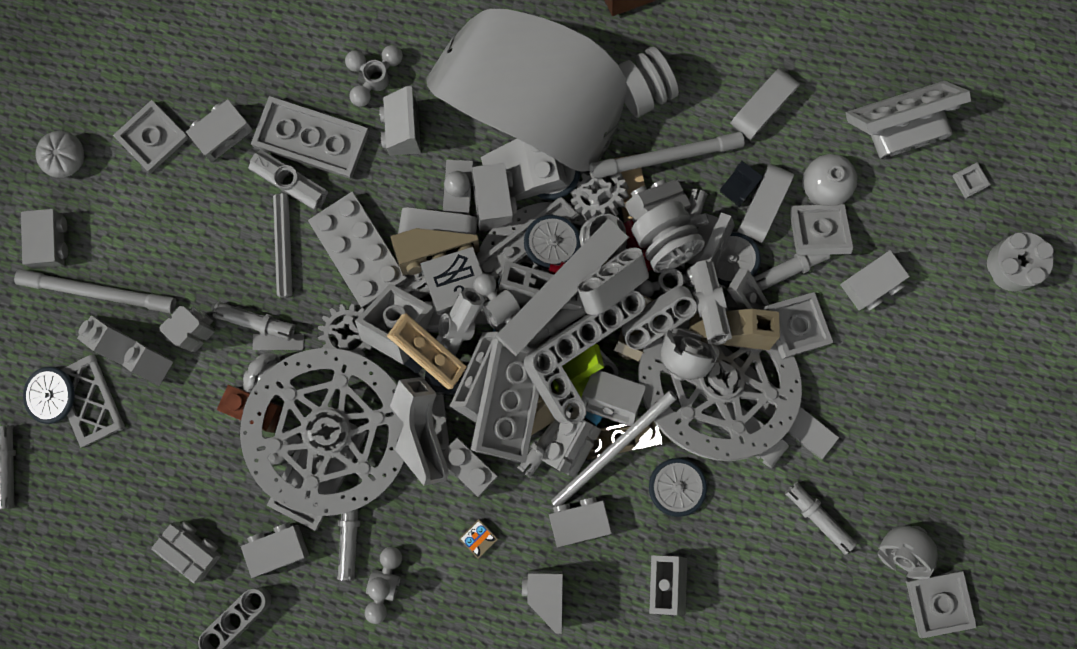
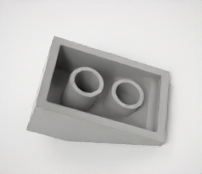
M515 139L481 157L482 165L505 163L506 171H511L513 187L509 188L510 198L515 197L516 201L568 186L563 163L519 139Z

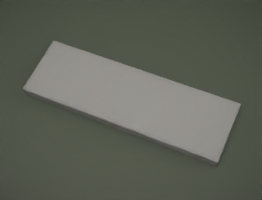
M253 334V350L304 349V334H294L290 341L267 334V336Z

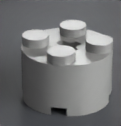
M1028 232L1015 233L992 248L987 259L988 271H990L993 281L1005 290L1017 292L1028 289L1043 282L1051 273L1053 267V247L1035 234Z

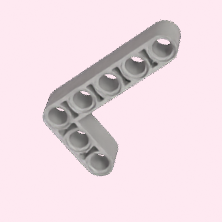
M631 291L604 311L610 317L609 325L603 320L604 312L597 315L587 314L525 356L524 368L557 422L577 424L586 415L585 404L562 366L639 315L645 307V300L641 293ZM626 298L631 303L630 311L625 306ZM583 326L588 330V338L586 340L581 335ZM560 341H563L566 345V353L564 355L559 351ZM538 356H541L544 360L542 370L536 365ZM553 380H556L559 385L556 394L551 390ZM568 404L573 408V414L570 418L565 413Z

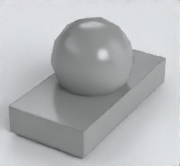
M446 160L443 212L470 215L473 161Z

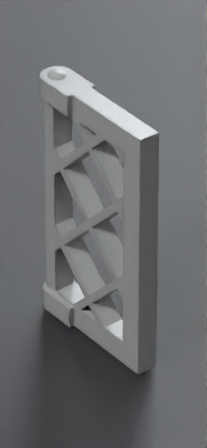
M95 354L88 355L61 369L68 376L75 377L73 381L74 391L79 379L92 383L87 398L75 395V398L85 401L80 416H77L74 406H72L67 415L80 448L125 428ZM91 367L95 377L94 380L81 376L84 368ZM97 385L105 400L104 405L91 400ZM90 403L102 407L97 423L84 418ZM109 410L114 423L109 426L101 425L106 411ZM82 421L95 426L92 434L85 435L81 425Z

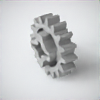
M620 172L597 179H592L591 175L587 176L583 173L581 175L583 180L579 181L576 186L577 189L571 192L573 196L571 203L579 216L583 215L586 221L591 219V217L593 218L601 214L613 213L617 216V208H624L625 203L623 199L629 198L626 191L629 187Z
M340 304L339 312L331 308L330 313L332 316L330 318L322 317L326 322L325 326H318V329L324 332V335L319 336L318 340L326 342L322 348L337 349L331 340V336H334L339 341V349L350 351L366 358L364 351L366 349L373 351L374 348L361 341L355 320L365 309L361 308L356 312L357 309L354 304L350 305L349 310L343 304ZM343 318V321L334 325L339 319ZM348 329H350L357 334H353V336L349 335L346 340V337H344L339 332L348 331ZM358 342H362L359 347L352 350L353 345H355Z

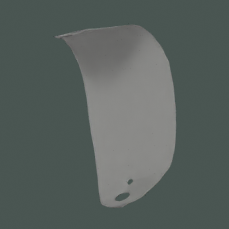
M487 9L470 19L456 34L454 39L452 37L426 78L427 87L436 97L472 118L531 145L569 168L582 172L589 171L590 163L600 161L611 143L620 121L627 90L626 78L618 64L590 38L545 18L509 9Z

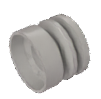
M654 46L646 49L645 55L643 53L636 55V65L630 60H626L618 65L626 78L627 84L624 103L636 118L654 110L653 98L659 104H664L667 98L674 99L679 93L671 67L661 52Z
M670 201L651 209L641 216L631 229L640 248L647 249L645 256L647 260L651 261L650 264L654 272H666L686 263L699 253L705 245L704 239L698 234L697 227L688 225L691 221L690 216L682 202Z

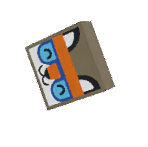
M478 519L459 540L479 559L498 538Z

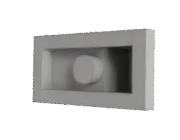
M739 269L727 289L728 294L725 298L727 310H764L763 308L769 305L750 271L748 269Z

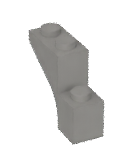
M92 315L79 328L77 339L91 350L123 365L130 372L159 386L173 364V361L164 355L137 342Z
M423 377L399 380L390 407L404 423L395 450L423 486L447 481L449 471L432 421V408L436 392Z

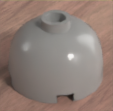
M826 154L817 157L807 166L802 178V187L812 203L836 206L844 204L852 197L857 187L858 175L855 167L847 158L839 154Z
M674 328L672 333L668 330L661 346V359L667 370L670 371L671 376L681 381L699 379L709 373L719 357L718 348L715 344L707 345L700 341L702 335L696 332Z
M899 526L890 530L878 548V557L884 564L895 571V564L908 572L906 577L912 579H929L938 560L936 544L927 532L919 526Z

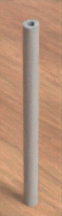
M668 391L560 491L551 500L555 507L563 505L677 399L674 393Z

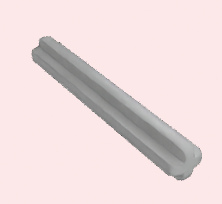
M280 193L273 196L277 296L288 298L293 295L289 197L287 194Z

